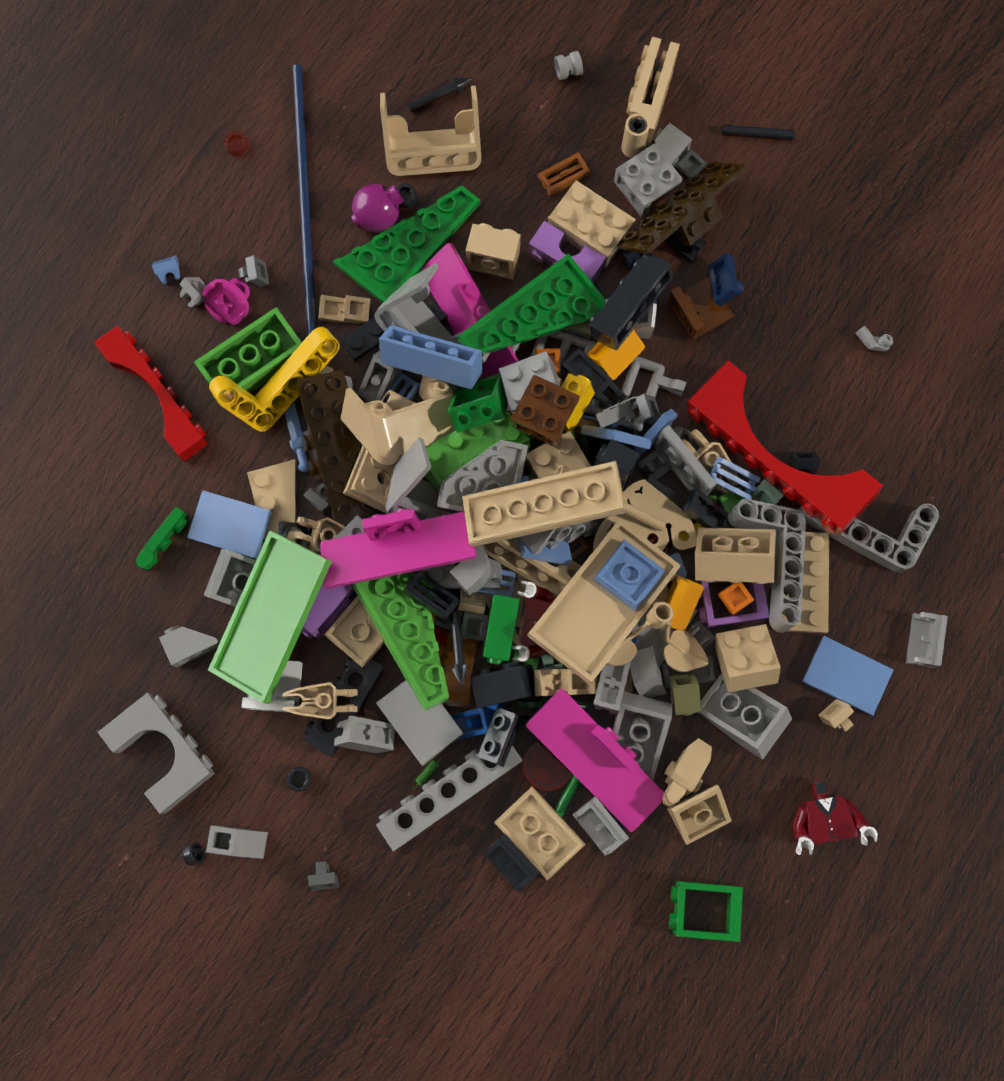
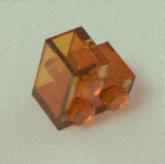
M448 633L446 643L441 642L439 657H442L440 662L444 670L449 698L441 704L468 708L472 686L470 677H473L477 640L462 638L465 664H468L464 684L461 686L452 671L455 668L452 636L451 633Z

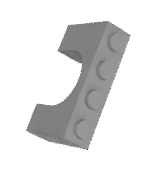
M146 693L97 733L113 753H121L142 735L152 731H159L171 740L175 750V760L171 770L144 793L159 814L170 811L215 773L211 769L213 763L205 754L201 756L196 750L198 744L189 734L185 736L180 729L182 724L174 714L170 716L164 709L167 706L165 701L158 694L154 696V694Z

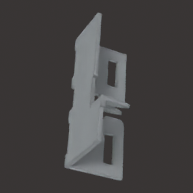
M637 396L596 413L595 416L600 427H606L625 417L627 423L637 418L635 412L629 408L631 405L629 400Z

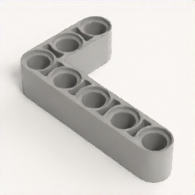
M743 499L728 514V521L733 527L737 529L776 530L774 583H771L769 622L775 631L784 633L801 620L806 530L805 516L796 509ZM784 591L788 593L789 597L784 594ZM782 614L787 617L788 622L784 620Z
M931 504L919 506L910 514L897 540L858 519H855L840 536L835 533H829V537L889 570L901 573L913 567L938 521L939 512ZM802 506L800 507L799 511L805 516L807 525L822 533H829L823 528L822 522L815 516L810 517L803 511ZM920 512H924L928 516V522L921 520ZM852 530L860 532L861 541L853 538ZM909 533L917 537V544L909 540ZM875 542L882 544L884 547L883 553L876 551L874 547ZM898 554L905 557L906 565H901L897 561Z

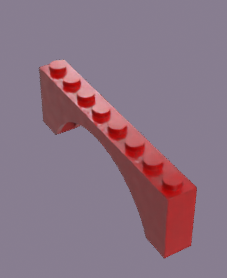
M727 361L688 401L690 417L696 422L701 421L706 425L711 435L724 440L728 449L733 453L738 452L741 454L751 468L759 469L770 484H777L783 489L782 492L791 501L796 500L801 504L803 511L810 517L815 516L819 519L825 530L840 536L880 494L883 485L864 470L836 476L816 475L792 468L771 455L755 437L745 415L743 393L747 375L730 361Z

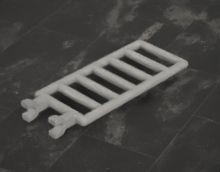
M560 330L538 337L530 357L536 355V349H544L548 336L561 340L562 342L559 347L561 372V364L565 361L571 344L585 348L584 353L587 354L597 342ZM519 344L511 346L515 355ZM638 356L630 363L631 365L621 389L626 396L623 401L627 400L630 396L639 368L654 372L646 395L655 397L658 388H662L677 396H682L686 382L663 376L665 367L662 364ZM592 397L591 403L588 404L584 413L595 416L596 413L605 409L599 408L600 402ZM625 417L618 419L619 425L624 427H633L642 431L645 423L638 424L634 423L633 420L627 423Z

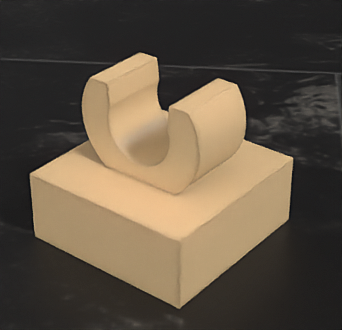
M838 699L818 715L823 723L833 728L838 727L840 729L842 727L845 732L853 726L848 718L854 712L849 704Z

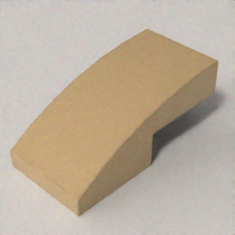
M321 295L318 321L350 324L366 323L369 318L370 299L346 295L345 298Z

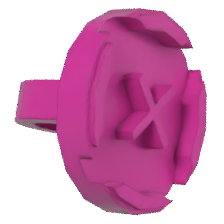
M233 278L230 281L215 279L205 287L203 291V297L205 296L206 300L204 302L205 307L219 322L224 324L229 322L232 323L231 325H237L248 315L249 304L247 298L250 295V290L243 280Z

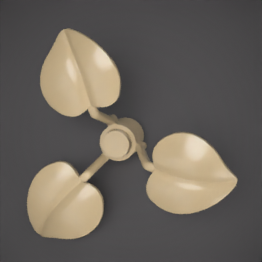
M666 585L648 608L651 610L647 613V621L625 638L606 664L621 666L629 663L637 653V648L631 639L648 626L655 629L665 626L664 641L668 645L663 650V656L666 663L672 669L679 672H688L707 666L709 661L699 642L688 632L675 630L669 638L673 609L668 603L664 602L668 597V587Z

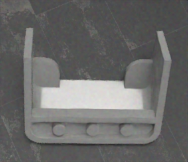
M437 263L409 278L380 305L375 312V320L384 331L390 325L460 344L457 337L461 333L451 336L423 302L430 293L428 283L439 268ZM490 353L482 355V363L486 361Z
M420 437L395 465L386 502L387 514L395 513L401 509H413L419 521L462 512L437 506L439 494L430 482L422 479L431 469L424 440Z

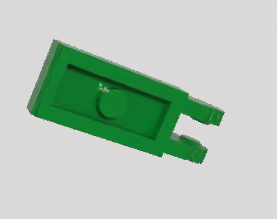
M174 508L147 542L139 556H137L136 565L139 568L148 570L158 562L157 554L159 551L163 553L171 544L170 538L175 531L179 533L187 523L185 520L188 516L179 508Z

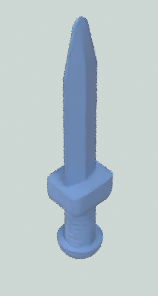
M293 402L284 412L291 436L289 443L291 449L297 453L300 464L298 469L301 472H308L309 460L307 452L304 451L301 438L303 434Z

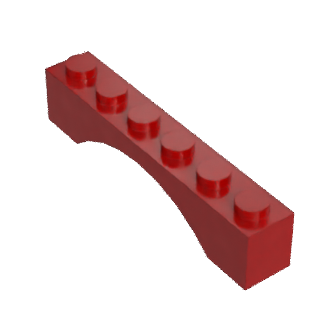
M117 325L94 342L114 369L136 375L153 388L163 409L164 437L183 461L187 460L207 445L203 438L207 434L198 423L192 424L189 420L192 414L184 404L181 406L175 401L178 398L177 394L170 385L165 388L161 382L164 377L156 367L150 368L147 364L150 361L149 357L142 348L139 350L135 348L133 344L137 341L128 330L123 332Z

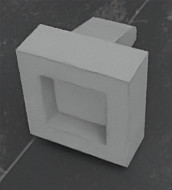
M185 277L180 283L182 287L180 297L188 298L190 296L191 301L188 303V306L198 307L206 301L205 296L203 297L206 285L200 277Z

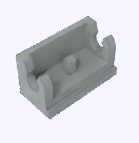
M926 612L912 614L906 657L907 664L928 668L941 666L948 616Z
M631 661L621 666L606 664L603 667L593 704L595 709H605L610 714H618Z
M349 716L347 720H343L337 725L338 728H343V734L335 738L334 746L376 754L394 749L395 728L390 723Z
M596 797L590 799L572 814L605 856L612 853L629 839Z

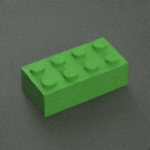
M275 307L194 361V363L209 384L217 376H226L249 393H252L271 379L302 342L277 307Z
M507 410L505 417L458 433L455 430L426 447L431 469L425 474V477L438 494L440 493L442 480L500 440L528 445L527 454L530 452V439L524 432L513 428L510 421L511 415Z

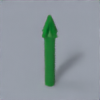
M574 775L569 780L554 809L561 817L580 784V781Z

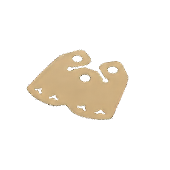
M645 479L633 483L623 492L626 503L627 499H629L632 506L664 521L666 524H671L672 541L677 549L684 550L696 546L697 535L689 516ZM640 487H643L642 494L635 493L636 490H640ZM625 513L610 516L601 523L595 535L593 550L597 548L602 539L608 534L607 529H610L612 524L615 525L619 519L646 539L649 534H656L658 542L653 545L661 551L669 542L666 526L664 530L659 531ZM680 531H686L689 534L687 541L679 539L678 534ZM676 573L673 575L670 581L676 577Z

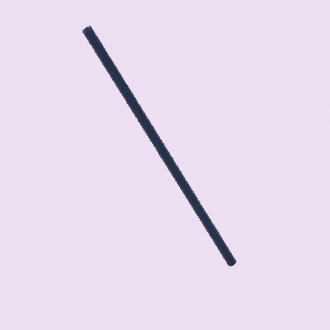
M295 64L293 65V85L308 337L316 329L302 66Z

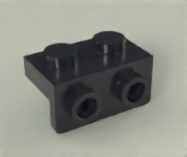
M497 707L477 757L504 767L522 718L518 717L515 713Z

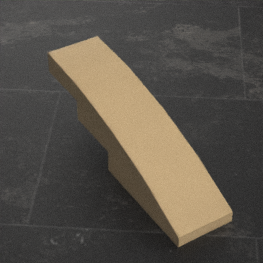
M630 667L624 688L625 692H633ZM570 669L534 670L535 696H552L561 688L569 695L596 694L601 671L589 685Z

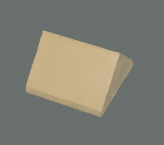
M711 785L667 808L686 845L731 822L727 806L718 785Z

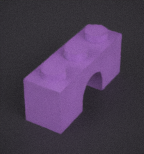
M544 221L530 241L528 253L539 263L544 262L549 266L554 265L566 256L560 250L564 243L565 233ZM586 245L578 255L571 256L590 281L594 283L604 268L606 257Z

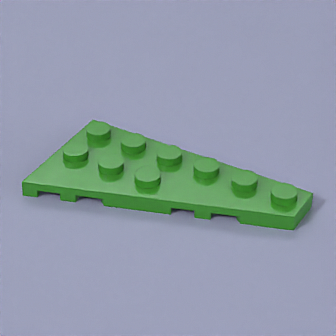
M418 571L351 584L424 712L447 701L449 694L444 670L441 667L439 658V647L435 639L431 611L403 592L404 588ZM418 580L417 582L424 587V584Z

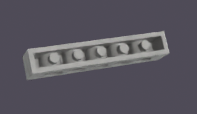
M511 747L504 767L497 765L494 768L486 767L484 759L477 757L479 751L475 749L464 757L466 762L458 767L456 764H453L443 772L445 777L436 782L435 779H432L421 787L423 789L421 794L415 797L412 793L400 802L401 808L395 812L389 809L378 818L381 822L376 824L391 849L393 851L397 850L523 760L515 748ZM467 768H473L477 772V779L473 783H467L463 780L462 775ZM446 783H452L456 788V793L452 798H446L442 795L441 789ZM424 798H430L434 802V809L430 813H425L420 808V803ZM403 813H409L412 816L413 823L409 828H403L399 824V817Z

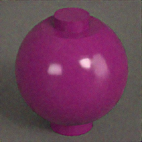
M381 184L366 185L353 198V215L351 218L358 228L363 227L364 230L372 233L383 232L396 223L399 217L398 205L404 202L394 185L389 188Z

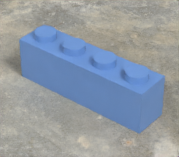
M390 325L379 338L380 358L383 364L469 389L473 388L482 375V350Z

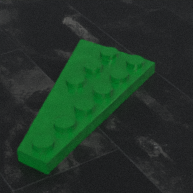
M460 186L438 199L430 207L417 211L413 217L407 220L404 219L376 235L372 241L361 247L351 250V253L343 258L335 259L333 264L377 300L384 303L409 278L421 272L422 268L480 205V199L465 187Z
M568 253L457 337V340L461 345L482 350V355L589 322L593 315L598 314L604 306L606 299Z

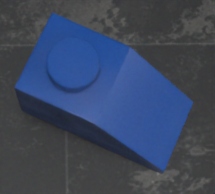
M504 703L450 715L464 733L457 740L486 734L496 708L505 710Z

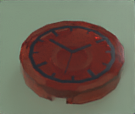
M541 741L533 744L523 758L525 778L532 786L539 790L553 791L560 789L569 781L573 774Z

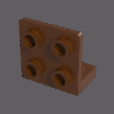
M709 277L682 291L680 286L670 291L667 301L692 341L733 318V313L726 303L722 306L714 303L711 279Z
M533 375L510 418L512 426L558 449L563 441L561 433L579 401V395L537 375Z

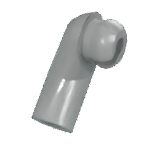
M866 326L856 332V335L869 350L886 351L893 344V338L890 335L873 336Z

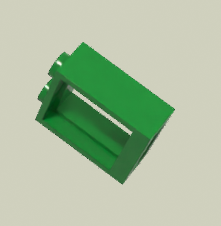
M498 373L478 380L472 389L461 386L456 388L447 411L457 433L505 417L508 400L501 374ZM482 386L483 390H479L478 387Z
M492 594L487 630L482 649V656L487 657L486 661L488 663L502 665L503 660L509 661L520 600L518 598Z
M676 880V886L671 887V902H675L674 913H670L669 929H673V934L677 937L740 942L743 887ZM686 889L728 893L726 932L683 929Z

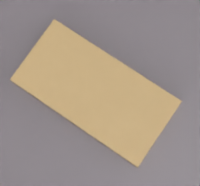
M619 519L527 636L590 685L681 565ZM624 539L665 570L664 574L635 611L593 580Z

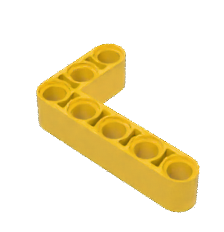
M318 327L308 335L256 396H253L226 376L215 377L210 382V392L217 402L233 415L257 431H266L275 424L299 397L296 381L318 375L337 354L339 342L328 329Z

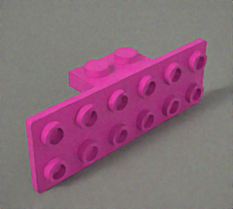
M447 243L421 271L435 263L439 266L428 285L439 307L447 314L448 323L456 335L464 332L491 311L454 245ZM511 346L489 354L486 361L482 363V375L479 379L500 373L499 368L518 362Z
M401 509L386 515L377 514L371 518L362 519L364 533L322 541L320 543L321 556L332 561L323 581L325 589L452 564L477 557L476 547L469 545L465 512L419 521L413 509Z
M559 689L525 724L630 832H633L662 802V797L665 793L639 767L640 765L634 760L637 755L627 745L622 748L616 742L619 739L616 733L609 727L603 729L564 689Z

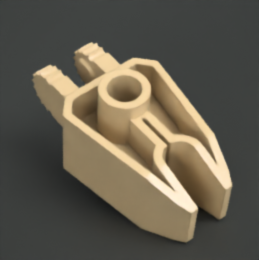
M694 429L690 433L695 442L700 446L697 451L688 441L682 440L709 474H711L718 457L731 462L720 443H709L698 430ZM721 465V469L738 477L736 472ZM717 473L716 477L722 480V475ZM724 477L731 485H738L732 480ZM718 485L713 488L721 493L730 492Z
M298 517L297 523L313 530L311 536L302 532H293L292 538L308 543L310 550L321 554L320 543L334 539L345 526L328 517L317 522L304 517Z
M330 682L296 688L283 693V697H301L302 701L315 702H302L298 707H283V710L297 715L331 720L337 715V712H357V706L354 705L337 706V696H357V689L337 690Z
M698 738L684 749L677 761L674 762L672 760L665 770L664 774L667 777L664 782L668 784L662 797L665 806H674L676 803H679L678 801H680L683 795L687 796L691 792L696 793L701 787L703 780L700 778L711 760L712 747Z

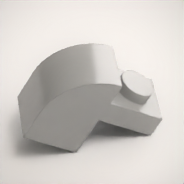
M482 545L476 548L477 557L475 559L461 561L450 571L454 580L470 597L485 585L491 573V563Z

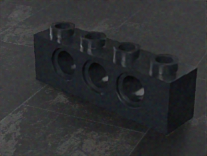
M349 657L344 665L346 671L342 678L338 676L333 682L337 690L357 689V696L348 697L350 700L349 705L357 706V712H337V715L333 717L336 721V728L332 732L324 730L323 725L327 719L317 718L315 722L311 721L304 731L306 735L305 742L334 757L339 746H334L335 738L343 734V728L337 727L338 723L347 720L349 716L358 717L386 670L384 666L372 659L362 668ZM355 674H360L363 677V683L357 688L350 685L351 677Z

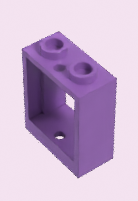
M697 580V583L704 587L700 596L702 608L698 609L699 620L705 624L707 629L760 622L769 618L763 584L748 582L749 592L754 599L751 602L753 614L714 619L708 583L723 581L705 582Z
M322 583L301 632L309 639L315 636L319 640L358 596L353 586L345 585L325 589Z

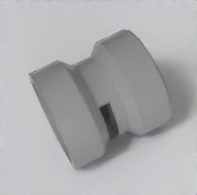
M578 51L571 52L566 57L563 55L554 57L555 69L559 80L567 79L569 74L574 76L583 74L582 60Z

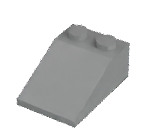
M221 549L204 596L236 607L256 560L228 549Z
M722 673L700 701L701 712H697L740 746L762 760L792 720L786 706L756 688L728 693Z
M624 691L612 730L619 737L616 742L622 748L627 745L637 755L634 760L653 781L672 718V704Z

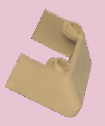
M471 86L472 109L462 110L456 115L455 129L408 132V125L403 117L398 115L388 116L385 93H380V112L386 164L391 174L403 176L474 170L480 165L481 145L476 86Z
M422 375L418 394L424 401L393 411L386 403L378 400L364 404L350 387L345 392L341 420L377 462L384 465H392L402 458L419 437L424 440L425 447L456 430L447 411L454 394L452 387L447 382Z

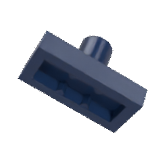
M725 253L709 265L714 303L722 306L743 292L745 285L736 278L733 256Z

